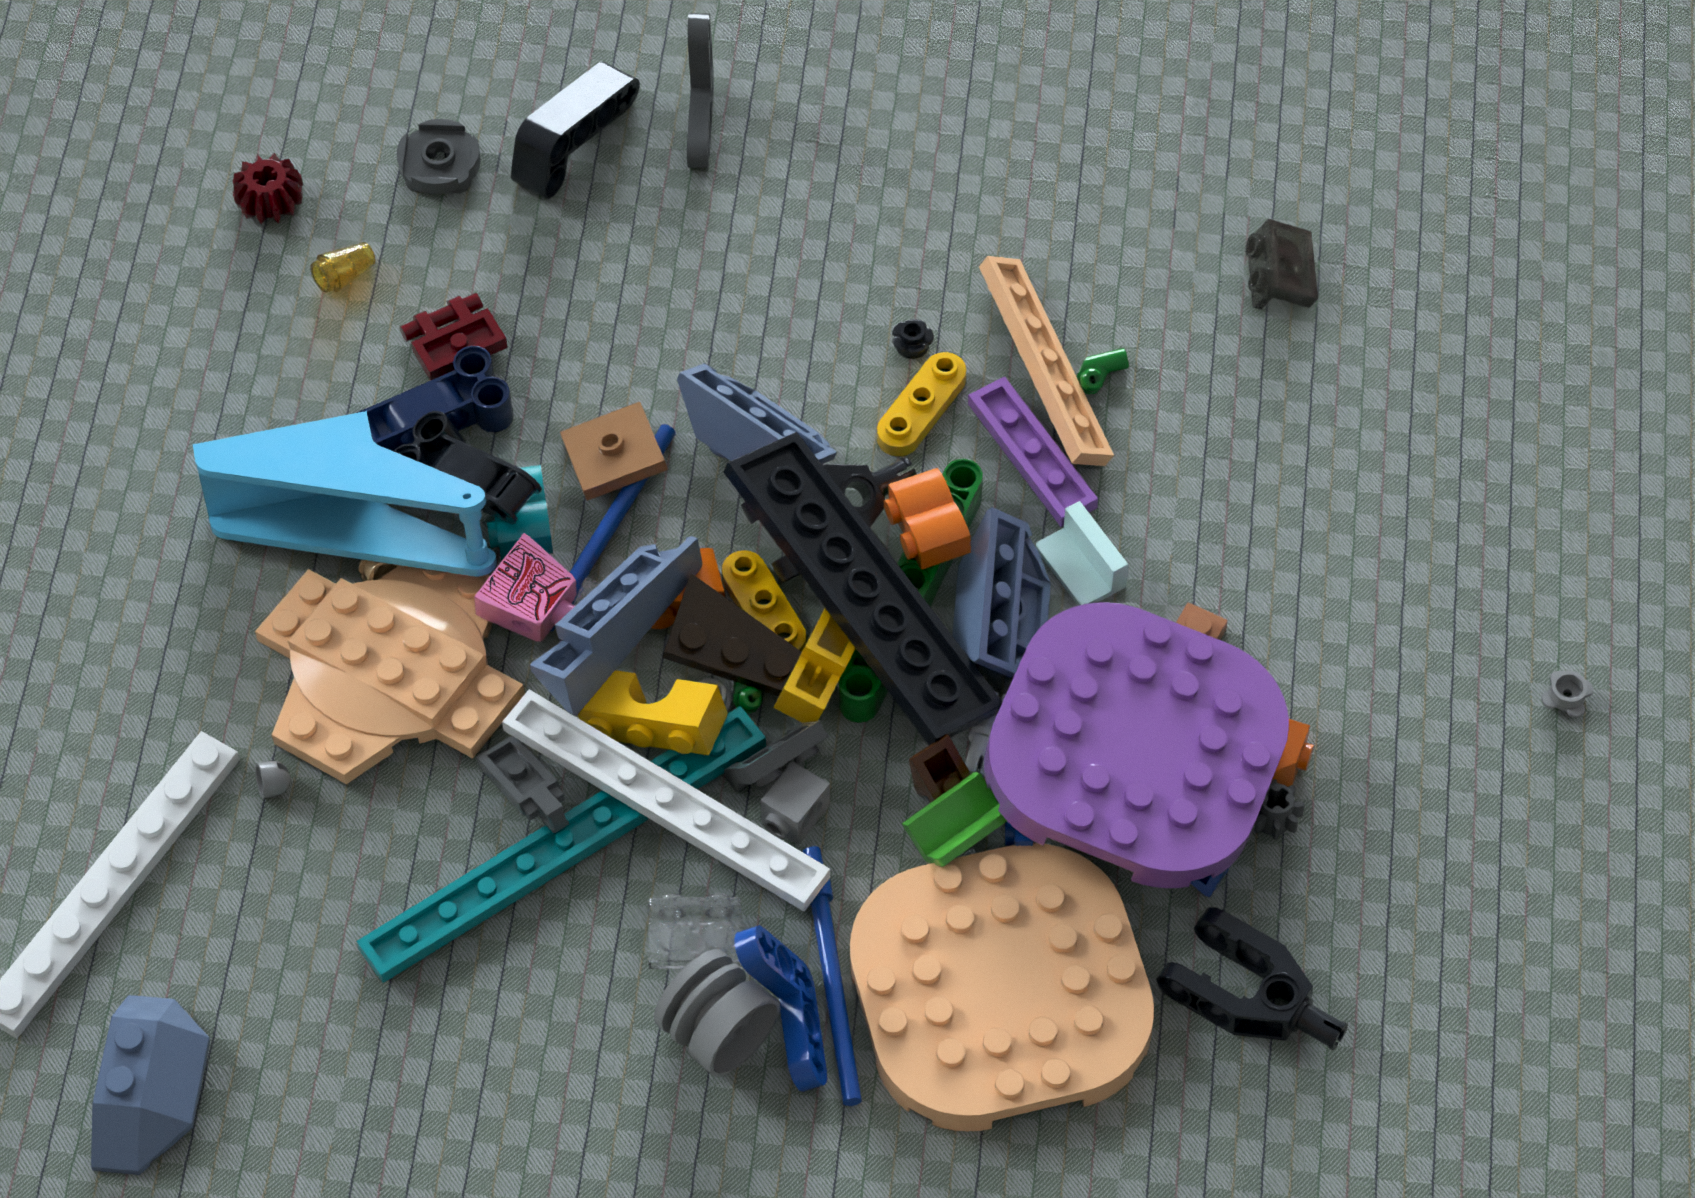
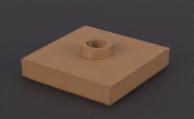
M640 401L560 432L587 501L668 470Z

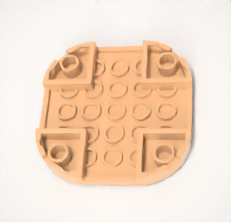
M1033 843V846L1010 845L957 857L943 867L937 866L935 863L918 866L903 871L882 883L869 895L857 913L850 938V969L852 982L856 985L874 1049L876 1068L885 1088L896 1102L908 1112L912 1109L918 1114L931 1119L934 1126L954 1131H983L992 1129V1121L1036 1110L1082 1100L1084 1107L1093 1105L1109 1098L1122 1089L1133 1078V1073L1142 1062L1144 1056L1147 1055L1152 1036L1154 1003L1151 987L1123 901L1115 885L1098 866L1080 854L1059 846L1044 844L1043 846L1039 843Z

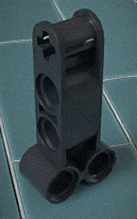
M432 411L423 415L413 427L412 433L415 441L412 444L401 445L393 451L481 487L485 492L486 504L481 511L512 525L518 521L516 515L530 497L542 491L540 484L523 469L468 445L452 422L441 411Z

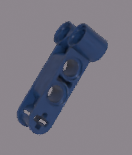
M471 345L462 348L454 356V371L359 412L367 411L373 441L377 445L394 451L401 445L412 444L415 441L412 433L413 427L417 420L432 411L443 412L458 431L477 423L481 429L487 432H499L508 428L514 417L508 384L494 376L490 353L485 348Z

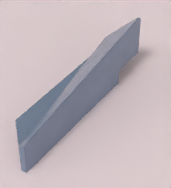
M693 536L686 537V540L678 548L659 552L656 544L639 547L555 624L558 638L563 641L530 664V669L568 713L573 716L578 715L686 587L690 574L696 575L702 568L703 563L698 538Z

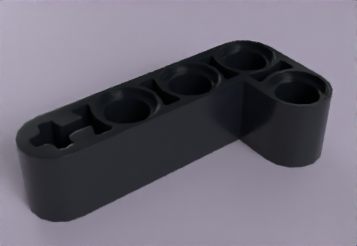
M601 61L530 114L522 122L516 134L511 167L512 181L546 199L554 197L564 182L568 156L630 108L638 95L640 88L639 80Z

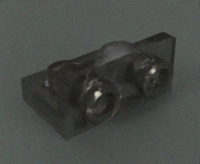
M1267 219L1255 233L1249 236L1245 247V253L1249 261L1250 277L1248 287L1252 295V306L1262 310L1272 298L1310 308L1318 300L1312 232Z

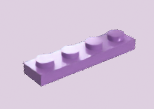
M1005 376L968 395V405L1060 527L1064 526L1065 508L1079 501L1088 512L1098 508L1097 496Z

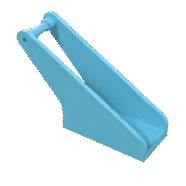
M367 411L193 444L195 463L199 473L211 530L219 538L474 577L487 575L497 566L495 552L487 548V542L482 537L479 521L482 517L481 509L486 504L484 490L479 486L377 445L371 436ZM387 504L459 514L460 521L464 523L466 538L394 509Z

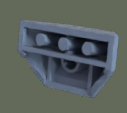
M705 363L679 373L677 381L695 436L709 446L715 455L732 461L797 432L821 464L834 460L837 452L834 448L830 447L828 441L819 432L756 390L729 376L716 373L714 368Z
M991 507L986 511L971 540V553L964 555L958 566L952 636L973 662L1008 677H1013L1030 640L1038 629L1048 621L1051 582L1040 553L1030 539L1032 532L1028 523Z
M128 995L111 1016L92 1103L91 1168L93 1171L140 1175L150 1166V1162L165 1153L193 1128L210 1038L175 999Z

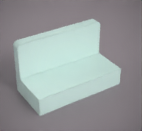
M1080 501L1065 508L1064 528L1036 543V548L1041 558L1078 606L1098 603L1126 588L1128 563Z

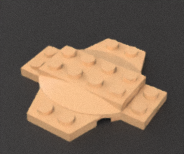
M399 565L378 580H367L352 584L343 578L334 583L308 569L255 631L258 642L290 659L294 676L272 732L274 744L345 784H348L393 753L392 746L405 739L418 738L419 744L438 739L473 759L510 711L525 695L522 683L488 665L483 640L488 638L493 623L476 615L474 596L490 576L487 574L474 577Z

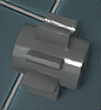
M1276 779L1272 780L1255 822V833L1262 831L1265 834L1272 835L1274 840H1278L1279 835L1287 830L1292 833L1297 831V818L1303 816L1305 804L1301 801H1294L1295 786L1288 788L1283 784H1279Z

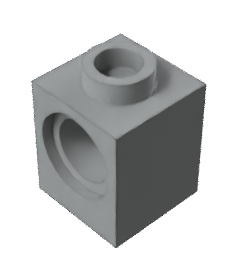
M792 761L760 800L761 822L774 836L780 839L786 837L799 845L830 807V784Z

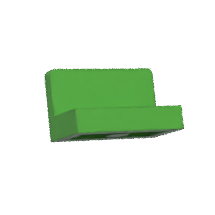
M973 772L904 821L902 826L923 859L928 863H935L937 866L943 867L1003 825L1007 820L999 812L1000 804L991 789L987 788L986 781L981 773Z

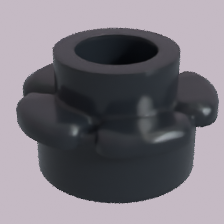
M919 319L899 322L892 331L894 347L900 355L909 359L925 355L934 339L933 331L926 327L924 321Z

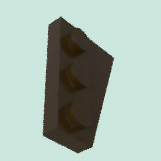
M691 573L662 658L779 696L801 651Z

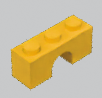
M618 670L611 674L578 713L580 720L617 742L630 743L642 748L656 747L674 750L681 754L695 753L708 756L728 715L718 685L676 679L670 693L665 698L655 703L646 704L647 701L636 673Z

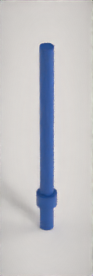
M662 424L655 434L662 455L676 435L675 430L666 424ZM648 478L622 487L570 570V573L576 579V597L572 602L573 605L576 604L583 593L582 584ZM555 625L550 630V632L554 631V629L556 628Z
M811 846L803 850L804 854L823 864L821 848ZM829 879L810 905L812 907L843 1105L855 1106L860 1104L862 1099L830 909L833 892Z

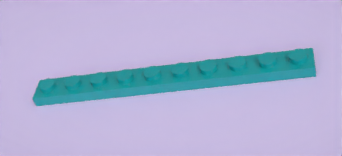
M739 706L728 713L709 756L695 753L681 754L674 750H667L650 762L692 787L699 789L723 774L724 769L735 762H742L765 748L766 737L742 707ZM602 790L564 813L569 821V825L553 833L546 825L357 940L358 950L381 982L384 983L644 823L649 818Z

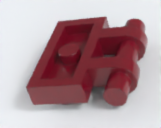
M477 293L463 299L460 296L447 301V306L429 314L423 311L414 315L413 321L399 327L406 342L421 336V338L411 342L412 350L430 381L454 371V356L464 347L471 345L485 348L490 353V356L508 348L507 339L488 308L472 314V312L483 308ZM452 321H455V323H452V324H450V325H448V326H446V327H443V328H441V329H439V330L437 329V328H439V327H441V326H443V325H446V324H448V323H450V322H452Z

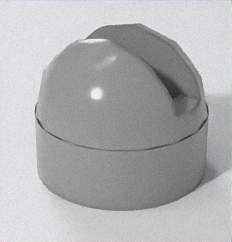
M279 761L256 763V783L262 799L276 797L289 788L291 777L284 764Z

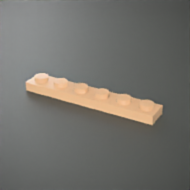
M987 256L980 264L979 269L1071 463L1106 466L1114 454L1021 260Z

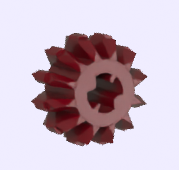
M273 153L269 159L263 160L257 154L253 164L242 161L241 172L234 173V191L232 192L234 202L238 208H241L246 219L256 216V219L262 225L267 218L273 217L279 224L281 214L294 216L295 205L302 204V176L298 169H294V165L289 158L280 161L276 154Z

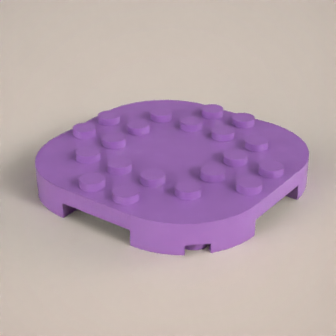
M1110 602L1083 604L1064 610L1049 619L1030 640L990 732L984 757L985 780L987 788L991 787L994 796L1000 804L999 812L1016 830L1032 841L1044 846L1046 839L1050 838L1134 872L1131 881L1157 888L1189 887L1191 881L1209 875L1214 878L1224 872L1244 850L1287 742L1289 731L1288 710L1283 694L1274 678L1256 659L1241 649L1133 606Z

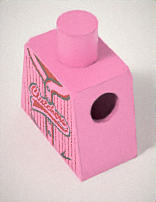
M523 533L474 596L476 615L536 642H541L553 626L575 607L572 602L576 597V579L530 536Z

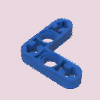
M758 925L737 932L734 937V945L742 967L779 999L787 1063L795 1086L799 1091L804 1092L825 1085L828 1079L815 986L809 968L803 960L764 927Z

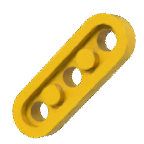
M941 352L928 358L878 422L877 443L882 451L891 456H906L916 450L965 386L966 365L959 356L949 352ZM941 369H949L950 371L943 372V371H940V370H941ZM919 397H925L928 400L918 401L916 399ZM902 427L904 430L895 431L893 428Z
M747 550L736 551L730 554L722 565V580L735 605L777 635L783 632L789 633L791 636L783 639L802 652L807 643L806 630L764 560L758 554ZM741 567L751 568L750 570L745 572L737 570ZM761 599H767L771 601L766 605H761L757 603Z

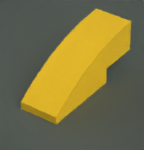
M824 608L773 707L801 723L818 721L855 650L854 645L826 608Z

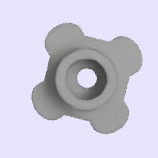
M1556 671L1550 676V689L1542 695L1543 705L1548 709L1558 708L1561 711H1566L1568 716L1572 718L1582 716L1585 712V706L1583 705L1585 699L1593 693L1592 684L1574 671ZM1568 692L1571 694V696L1566 697L1563 693Z

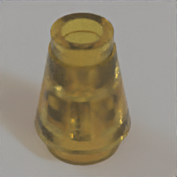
M361 242L319 254L317 260L311 263L310 270L315 283L323 292H339L371 265L375 264L376 259L372 248L366 242Z

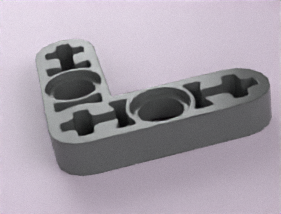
M689 13L688 55L691 90L687 134V167L709 168L714 97L710 13Z

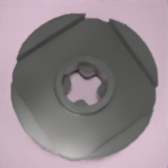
M449 119L427 120L418 124L419 130L413 132L409 137L407 132L401 138L397 147V161L399 171L405 179L408 189L428 194H446L450 192L462 193L470 187L471 180L479 170L481 158L478 140L474 134L472 137L471 134L465 131L464 125ZM437 152H444L446 159L433 161L429 158H434Z

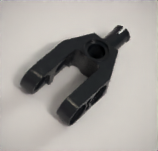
M905 456L874 473L869 470L867 465L822 464L844 494L846 488H854L859 491L863 499L862 506H854V508L869 527L872 526L884 509L885 496L889 495L888 484L917 475L915 469L900 476L897 475L912 465ZM746 502L741 504V508L750 524L759 520ZM786 555L771 563L781 584L800 575Z
M1216 907L1206 909L1195 925L1194 932L1205 945L1263 978L1256 995L1253 998L1243 996L1240 999L1212 983L1211 976L1204 972L1200 976L1187 967L1174 962L1167 963L1156 979L1157 985L1168 997L1233 1035L1286 1041L1292 1031L1296 1032L1299 1029L1325 1044L1329 1049L1335 1050L1338 1046L1336 1041L1341 1042L1348 1028L1346 1022L1336 1019L1313 1005V999H1311L1313 985L1285 945ZM1282 998L1289 1002V1004L1278 1006L1269 1000Z

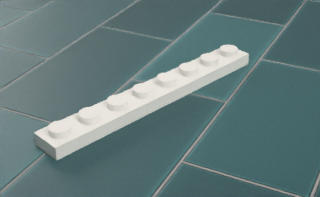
M530 689L502 721L503 731L802 911L807 909L830 878V868Z
M202 731L198 734L0 979L1 1030L16 1039L21 1035L240 761L238 751Z

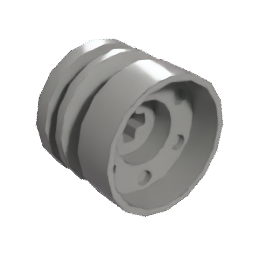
M720 949L706 951L682 969L665 989L654 1012L655 1024L663 1031L670 1033L671 1039L680 1045L689 1044V1055L709 1074L715 1077L730 1073L754 1054L770 1034L781 1011L780 1002L754 980L745 982V970L739 965L732 964V959Z

